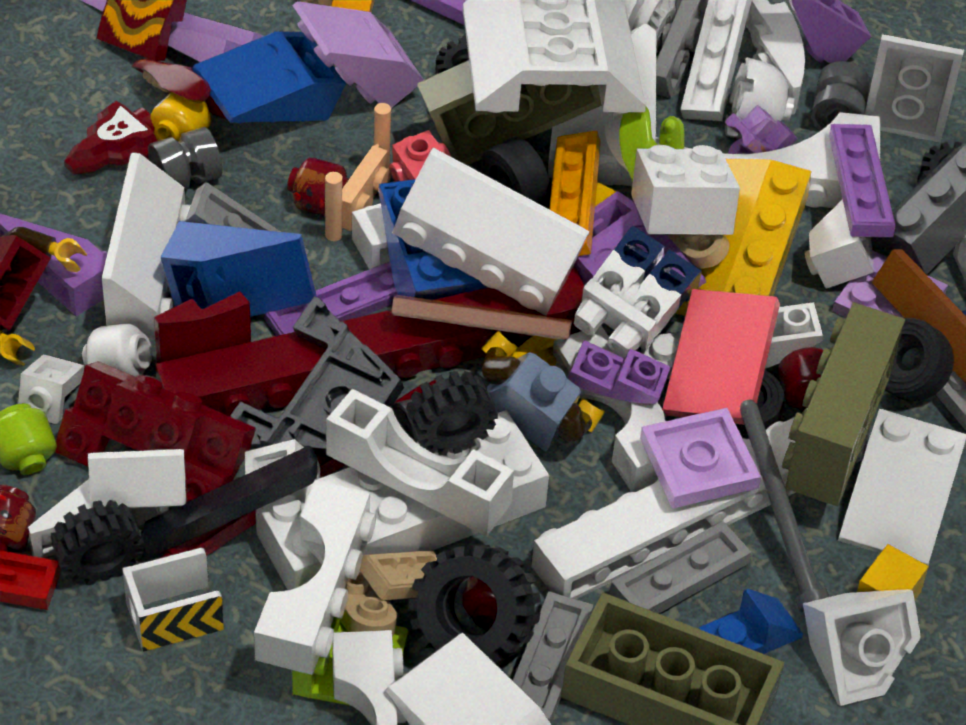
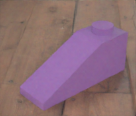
M789 0L799 27L808 43L805 46L806 50L818 62L822 63L824 60L829 63L847 61L871 37L860 14L840 0Z
M0 214V237L15 227H26L55 237L56 243L66 238H72L85 250L87 256L76 253L69 258L81 268L80 271L69 272L52 255L38 280V283L75 316L80 315L104 300L102 275L108 252H101L87 239Z

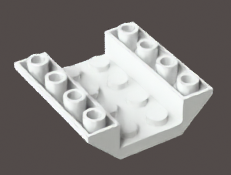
M467 0L463 3V18L476 111H489L492 113L503 111L518 112L521 84L537 86L559 84L578 86L598 85L603 112L620 114L645 112L646 104L626 9L620 0Z

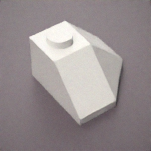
M907 589L844 593L803 603L810 647L837 704L842 706L885 695L895 679L892 677V674L906 652L911 654L921 638L913 591Z

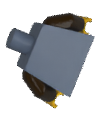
M499 330L482 347V350L486 353L482 374L490 383L487 386V390L496 407V411L499 413L507 410L526 438L546 452L558 435L566 441L574 442L579 440L587 431L593 432L605 411L592 405L586 398H582L577 405L582 391L577 385L566 378L565 373L560 368L550 366L539 356L531 352L517 359L510 357L518 347L507 340Z

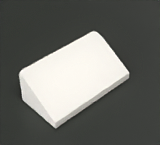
M184 449L88 453L92 508L93 501L99 500L102 501L103 506H106L109 500L117 502L118 506L123 503L128 508L185 505L186 475Z

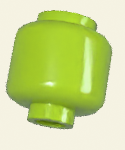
M27 403L12 405L0 411L1 465L9 470H20L22 475H29L43 470L47 466L46 460L54 454L57 448L56 440L44 411L31 408L30 404Z

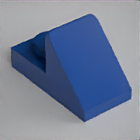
M751 589L743 591L739 611L699 627L702 631L762 654L803 638V632L778 598Z

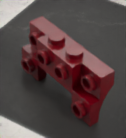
M97 361L85 365L74 407L64 411L56 439L57 448L55 453L88 467V453L104 452L109 439L138 451L184 449L186 502L233 481L245 459V452L250 450L256 427L202 405V399L193 394L177 392L175 394L163 389L162 382L155 378L143 375L135 377Z

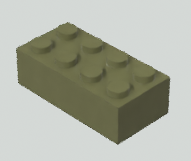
M469 60L417 83L442 142L448 148L451 157L465 165L481 160L486 150L509 138L520 137L524 140L602 106L598 85L548 84L537 86L521 84L518 112L503 111L492 113L489 111H476Z
M855 302L852 303L846 319L842 317L837 318L830 338V343L835 345L834 347L831 346L830 349L825 348L823 350L816 374L822 376L821 378L818 377L817 381H810L802 406L807 407V410L804 409L802 414L796 413L789 432L788 439L796 442H790L782 463V468L789 470L785 489L838 507L889 382L905 323L904 318Z
M602 592L565 665L561 698L628 725H764L777 695L785 662Z

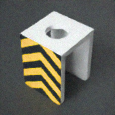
M204 548L122 568L126 604L142 652L224 630L223 604L220 591L209 592L146 610L143 608V605L207 588V556Z

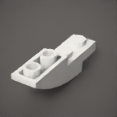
M752 0L746 27L751 33L753 45L757 48V53L753 56V59L773 65L783 74L788 84V97L794 98L792 114H795L805 66L804 46L800 30L785 2L771 5L768 0Z
M814 302L779 307L765 369L779 364L792 351L813 347L823 341V334ZM681 332L657 335L646 351L641 348L642 354L671 367L667 379H670Z

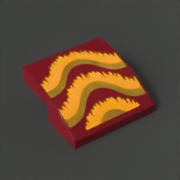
M107 0L96 39L148 59L165 61L172 22H183L187 0Z

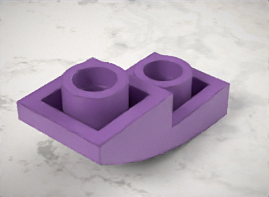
M584 340L578 350L567 379L579 388L606 397L636 403L656 404L671 367L631 348L626 357L623 358Z

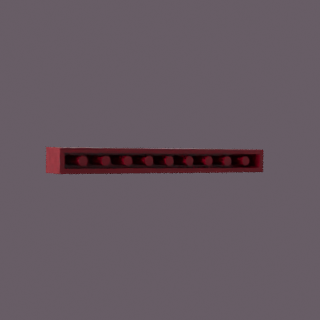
M572 268L565 284L546 317L572 320L570 335L582 331L574 325L575 314L582 303L583 288L585 287L576 268ZM489 287L436 299V301L545 316L536 310L524 307L517 300L501 291ZM392 310L343 321L348 326L350 332L363 345L366 344L398 377L402 378L412 377L418 372L438 367L451 368L463 361L485 357L486 353L482 350V347L498 331L397 316L391 313ZM500 331L507 340L514 343L517 347H520L525 341L534 336ZM295 332L157 363L156 377L157 380L162 382L163 389L175 394L177 392L193 394L202 399V405L227 416H231L240 401L257 410L269 407L282 408L291 402L326 349L298 337Z

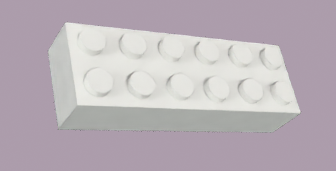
M507 410L498 413V419H494L496 423L494 429H486L488 436L484 440L480 438L475 439L476 446L470 449L467 444L461 446L462 452L454 454L452 449H449L447 455H439L438 451L434 453L441 457L457 459L467 456L474 449L514 469L511 506L495 526L545 508L549 481L548 472ZM351 467L317 479L370 492V513L376 514V524L370 542L362 541L359 549L363 553L362 558L367 554L432 551L478 533ZM313 484L256 510L257 536L287 590L295 589L310 581L322 566L313 553L301 546L300 515Z

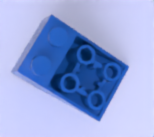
M273 32L197 63L192 68L196 74L208 82L211 89L210 95L229 122L235 123L326 121L329 119L347 84L337 73L333 65L329 68L321 61L314 51L317 43L310 41L303 32Z
M416 179L379 184L378 191L393 282L397 295L436 300L488 288L475 277L458 268L446 265L436 256L419 247L407 244L402 238L392 233L401 207Z
M179 221L160 257L175 307L193 299L201 309H204L233 294L241 292L250 302V317L307 304L310 303L314 296L317 297L302 234Z

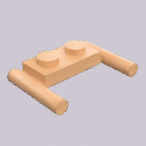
M379 103L375 106L374 145L343 189L342 175L340 173L330 172L325 176V236L330 241H338L342 238V228L351 231L352 212L372 206L373 198L379 192V184L390 182L391 107L386 103Z

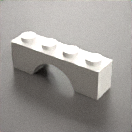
M600 326L594 335H588L581 331L570 335L566 340H554L553 355L557 359L555 366L565 373L566 378L584 340L614 353L607 345L609 336L603 327ZM580 388L582 393L579 398L596 400L610 406L622 417L626 424L615 435L612 463L630 491L637 492L654 484L658 477L640 440V434L643 426L665 422L663 410L658 402L656 404L623 401Z
M354 389L346 395L326 419V455L486 537L511 506L514 469L474 449L467 456L457 459L445 458L431 453L417 444L403 430L392 408Z
M314 480L300 515L301 546L313 553L322 566L318 573L304 585L292 590L269 593L254 631L255 661L312 675L319 656L324 658L328 656L334 635V629L330 628L334 617L341 618L343 616L348 599V589H345L348 578L354 580L357 578L363 555L362 551H359L362 541L370 542L375 529L376 514L370 513V492Z
M392 630L334 633L332 641L334 699L358 709L371 725L406 723L405 717L385 690L395 682V678L403 676L402 648L393 649Z

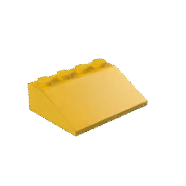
M725 158L740 187L733 235H725L729 241V251L726 257L713 267L699 268L702 270L701 274L705 277L706 283L698 289L774 297L809 195L812 171L771 159ZM685 301L675 313L686 316L689 301Z

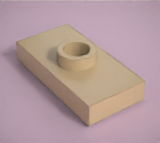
M433 550L367 554L362 558L359 571L381 601L417 598L418 591L411 589L415 579L423 578L425 575L421 571L427 562L436 561L437 558Z

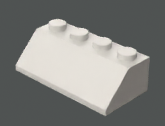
M432 148L401 207L392 233L402 238L407 244L421 248L441 259L446 265L462 270L480 280L485 286L497 289L514 298L524 307L536 310L546 316L565 284L590 231L445 153Z
M131 153L103 270L102 286L106 326L131 324L136 326L149 339L155 340L153 317L173 308V300L169 298L170 287L160 257L178 222L186 220L191 205L185 204L184 187L140 153Z

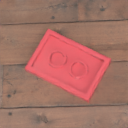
M692 289L662 408L666 416L687 417L728 408L735 424L744 425L740 413V405L743 401L752 399L757 404L780 307L777 297Z

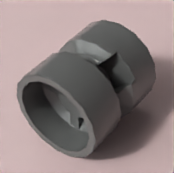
M838 61L828 64L820 72L811 115L814 126L820 131L829 125L840 112L864 115L870 78L861 66L852 62Z
M206 127L182 133L180 141L169 137L148 144L149 161L176 180L184 189L189 188L191 180L201 184L222 176L220 153L212 134Z

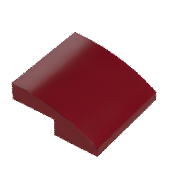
M241 292L233 294L204 309H201L193 299H190L153 317L157 363L251 342L250 302Z

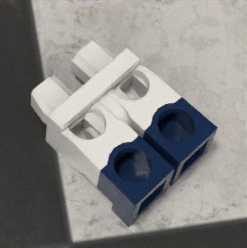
M632 225L596 272L593 279H590L583 288L582 303L575 314L574 325L588 335H594L603 322L613 328L615 331L608 338L607 345L611 351L620 357L625 358L630 348L636 351L641 347L646 351L653 342L654 337L663 330L685 301L688 302L690 300L692 289H698L702 270L670 249L663 256L665 246ZM636 244L644 246L647 249L648 253L640 247H638ZM672 268L679 269V270L683 273L684 276H682L681 274H679L678 272H676V271L673 270Z

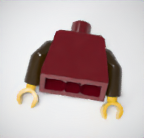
M15 227L0 237V353L9 361L18 365H25L24 362L17 359L16 352L18 348L24 345L33 351L35 350L34 345L30 341L17 334L7 335V330L12 328L49 263L51 256H55L69 272L80 271L81 268L73 260L69 259L76 253L87 256L85 250L76 240L66 238L56 243L55 237L26 227Z

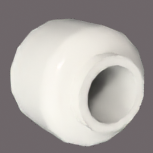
M134 325L101 326L90 334L87 344L83 347L82 358L84 365L99 361L136 377L143 375L146 368L149 367L152 360V347L149 338Z

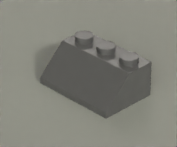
M966 143L953 150L892 210L895 222L893 237H871L872 241L890 253L893 249H903L926 275L966 236Z

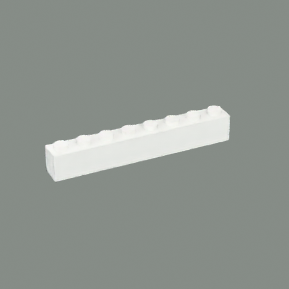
M795 417L785 422L778 421L766 429L784 486H786L789 470L782 468V463L790 442H796L788 439ZM868 434L865 438V441L863 443L856 463L862 460ZM744 438L743 441L760 473L750 440ZM761 476L758 489L672 508L658 479L654 484L637 492L625 493L616 502L597 511L590 510L585 512L570 524L559 529L553 528L544 532L538 539L534 540L531 567L550 592L578 599L611 583V581L721 521L730 525L771 505ZM786 489L788 496L796 493L794 491Z

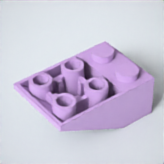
M298 1L293 4L294 9L302 19L297 23L298 27L310 41H316L318 44L314 48L317 56L329 68L335 64L337 73L349 86L356 83L357 90L370 104L376 100L378 103H386L392 108L417 87V83L424 80L393 33L371 12Z

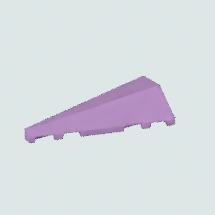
M107 0L81 1L103 11ZM184 13L183 22H172L168 46L202 62L261 38L263 35Z

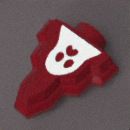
M115 101L97 114V121L87 128V138L73 146L64 160V166L72 174H84L94 172L107 164L120 166L128 164L131 153H140L149 160L148 144L158 141L154 134V125L150 118L151 114L144 108H138L132 112L123 104Z

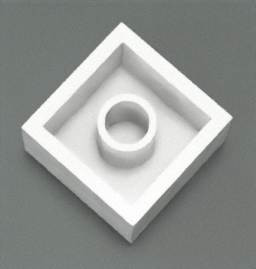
M655 145L650 149H637L631 196L648 234L733 235L740 187L721 150L705 145L695 146L693 149H674L666 145Z

